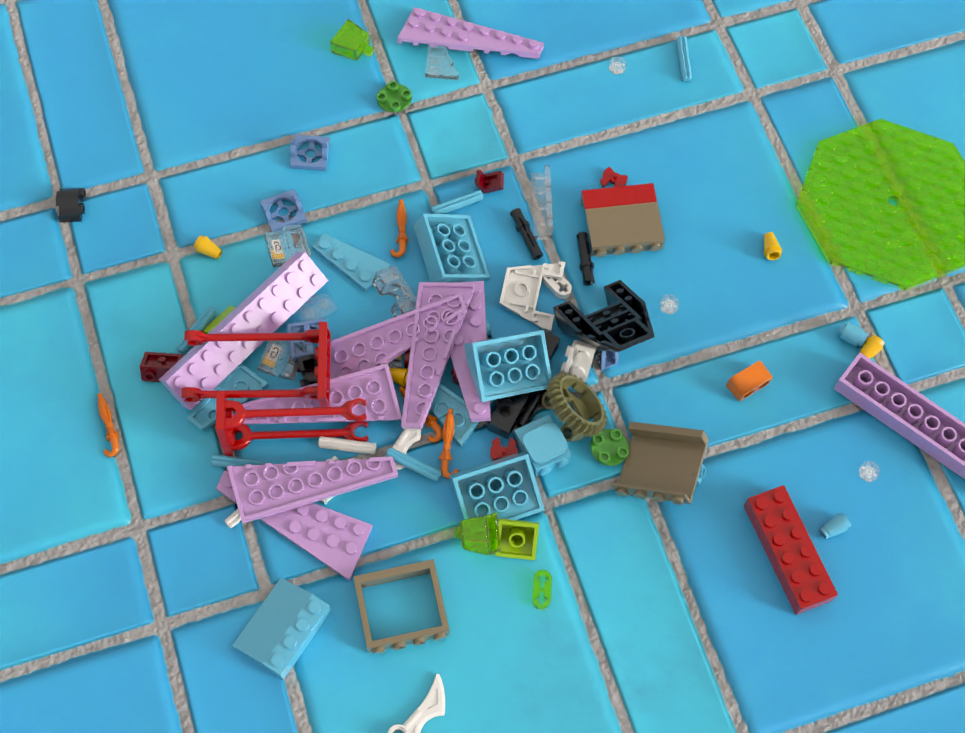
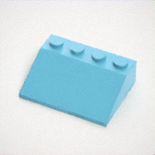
M422 214L413 225L431 282H474L490 278L470 215Z
M544 330L529 331L464 344L467 364L481 402L548 388L547 384L552 379Z
M524 451L449 475L469 535L498 526L499 518L518 520L545 511L529 455Z
M280 578L232 647L284 680L330 614V605L312 593Z

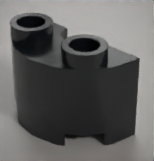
M85 188L59 189L60 191L56 193V206H59V222H82L85 206L81 202L86 198Z
M315 354L298 358V361H295L297 373H302L303 379L299 380L301 387L317 383V378H315L314 374L315 366H318Z

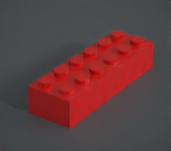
M782 485L748 498L744 508L795 615L833 601L838 596V593L785 486Z

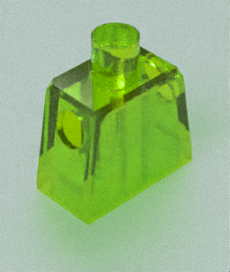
M347 19L330 41L333 54L355 61L362 54L371 57L375 49L369 45V34L349 19Z
M497 513L460 521V527L455 528L454 535L457 539H462L464 550L484 555H491L501 551Z

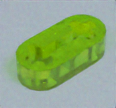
M546 570L537 571L533 579L532 604L538 610L547 609L551 601L552 576ZM542 575L548 580L545 581L544 588L540 587L541 582L537 580ZM540 592H544V599L547 600L544 601L543 605L539 604V601L536 600L539 599Z

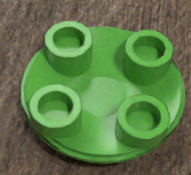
M390 81L376 96L378 105L388 112L402 111L410 105L412 100L411 91L396 81Z
M604 429L596 436H593L590 450L593 457L599 463L606 466H616L627 458L629 444L619 429Z

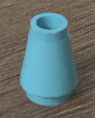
M844 513L836 514L820 529V532L825 539L848 531L851 523Z

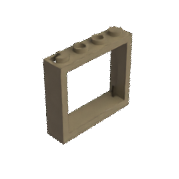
M434 559L353 576L368 653L381 654L385 652V649L393 648V650L405 648L407 644L422 645L426 643V640L434 639V641H440V639L450 635ZM430 574L442 626L372 641L362 588Z

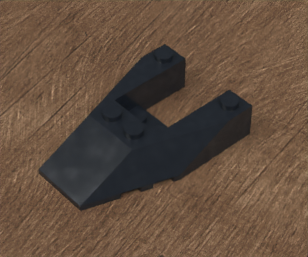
M621 280L604 286L608 307L586 316L570 300L553 307L557 326L564 334L604 351L620 352L655 337L646 303Z

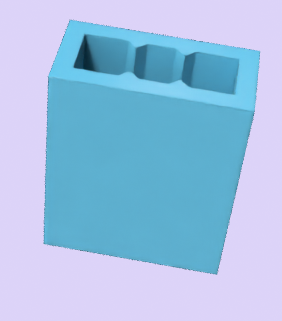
M550 414L514 431V438L519 448L529 455L535 477L540 474L541 476L547 475L552 471L551 469L557 466L561 468L569 463L571 452L568 448V443Z

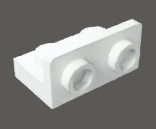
M574 340L572 346L568 345L565 356L568 359L567 362H563L560 372L575 374L577 378H582V381L586 382L596 347Z

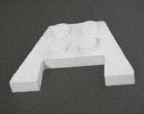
M565 262L507 268L499 305L551 333L554 314L536 311L542 278L550 277L562 280Z

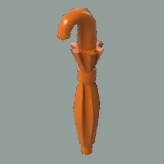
M403 199L399 200L396 215L399 227L396 243H399V251L390 250L394 258H400L405 254L406 244L409 240L406 235L407 213Z
M401 386L399 390L403 398H405L406 389ZM428 413L425 420L426 427H431L436 432V436H429L427 439L430 442L436 443L443 436L442 428L436 421L438 418Z
M102 393L97 394L99 414L107 430L106 440L110 441L112 446L110 452L108 449L103 452L110 458L119 453L118 438L120 434L114 429L108 403Z
M448 409L442 431L443 451L438 458L441 460V473L447 479H450L449 475L459 472L458 469H454L452 473L448 472L449 460L453 461L450 454V444L453 439L455 425L453 409Z

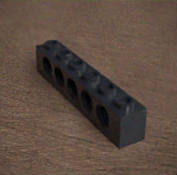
M544 330L550 363L559 347L560 337ZM533 393L514 395L518 398L515 401L510 400L509 397L497 399L494 412L490 411L491 421H486L487 430L508 439ZM501 412H508L510 415L507 416V417H504V416H501L500 413H501Z

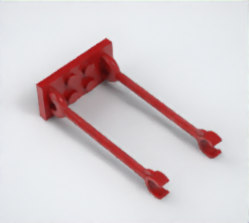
M319 322V329L306 330L303 333L204 334L198 330L185 331L184 341H187V345L192 346L215 341L304 340L308 343H319V346L315 347V359H317L318 366H315L314 370L318 386L297 390L201 391L199 388L184 387L182 388L181 398H185L184 402H199L205 398H216L217 392L225 391L227 398L303 397L305 399L318 400L321 407H330L331 332L328 323Z
M225 391L217 392L216 432L224 455L234 457V450L244 449L250 444L251 440L316 438L324 436L345 437L347 440L367 442L369 440L367 435L361 438L354 435L356 428H368V423L364 421L367 419V415L364 413L357 416L351 412L355 405L366 406L367 404L366 400L357 398L346 401L340 407L245 410L241 403L227 400ZM342 415L347 420L356 421L355 423L348 424L343 429L252 432L243 423L245 418ZM235 433H241L243 437L235 440Z

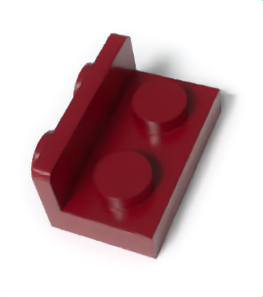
M145 352L140 364L142 381L160 382L159 379L183 357V354Z

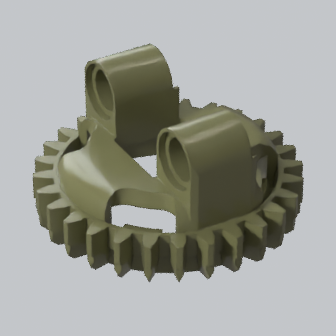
M566 372L559 373L549 380L547 392L542 397V404L546 409H552L560 421L565 422L562 425L561 432L567 442L580 441L584 436L587 437L588 435L590 437L596 436L605 428L607 416L605 415L606 411L603 409L604 405L601 404V399L596 396L597 393L593 392L592 387L590 388L587 382L584 383L582 378H577L575 374L572 375ZM570 386L573 387L582 396L577 398L568 391V388ZM569 402H571L575 411L570 407Z

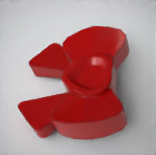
M608 167L603 172L600 183L603 188L610 181L612 184H615L614 187L626 186L628 176L620 175L614 172L611 167Z
M499 437L492 441L490 457L493 461L518 453L517 442L513 438H510L508 447H501Z

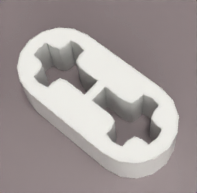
M562 277V280L542 278L543 283L557 298L567 299L570 296L572 287L564 277ZM560 287H561L562 289L566 288V292H564V291H561V292H560Z

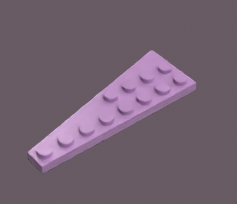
M416 7L412 10L397 40L399 44H402V41L413 42V45L416 46L419 43L430 44V47L434 48L441 45L448 49L473 52V49L484 50V53H489V51L501 52V55L514 53L519 57L539 59L544 48V43Z
M484 281L459 282L474 283L475 290L467 309L468 312L465 314L452 348L450 358L471 422L491 421L490 401L481 402L467 364L464 348L465 343L487 340Z
M419 282L416 309L458 293L462 294L468 309L475 290V284ZM460 300L456 305H451L447 301L448 306L451 308H457L461 305ZM432 310V311L428 312L427 315H426V317L429 316V315H431V314H433V313H436V314L439 315V319H438V324H439L440 321H441V315H440V313H439L438 311H436V310ZM419 312L415 313L414 322L419 323ZM447 312L444 318H447L453 312ZM466 313L458 314L457 318L451 322L446 320V325L438 330L435 329L434 333L426 337L427 333L430 332L427 329L424 332V339L418 343L413 341L417 335L412 336L401 423L403 429L423 428ZM428 318L426 319V321H427V323H428L429 325H431V326H434V325H435L436 322L431 323V322L428 321ZM416 324L413 326V334L418 330Z
M388 363L330 379V407H340L346 401L361 398L366 400L367 405H355L351 412L357 416L365 413L367 419L364 421L402 420ZM315 383V384H311V385L304 386V387L297 388V389H303V388H305V387L318 386V384ZM303 397L261 398L242 404L245 410L321 407L318 400H310ZM342 415L245 418L243 421L245 425L356 422L354 420H347Z
M393 456L358 460L287 462L286 464L265 463V465L227 466L243 524L398 477Z

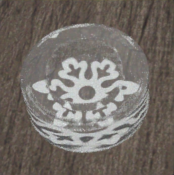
M613 57L609 61L611 73L618 75L625 71L626 61L622 57Z
M670 294L663 296L660 302L661 310L666 314L675 313L679 307L678 298Z
M866 461L860 466L859 475L863 480L872 482L880 475V468L875 462Z

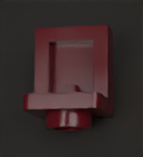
M481 170L476 171L475 185L483 194L503 190L504 174L502 171L484 174Z

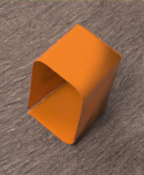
M761 360L732 376L728 380L726 387L740 402L767 386L773 377Z

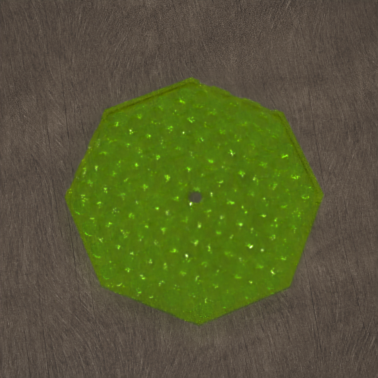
M878 119L818 142L797 199L796 207L831 265L846 267L848 271L859 275L871 276L874 280L885 284L891 283L904 291L965 268V160L954 143L884 119ZM888 200L897 201V205L890 204Z

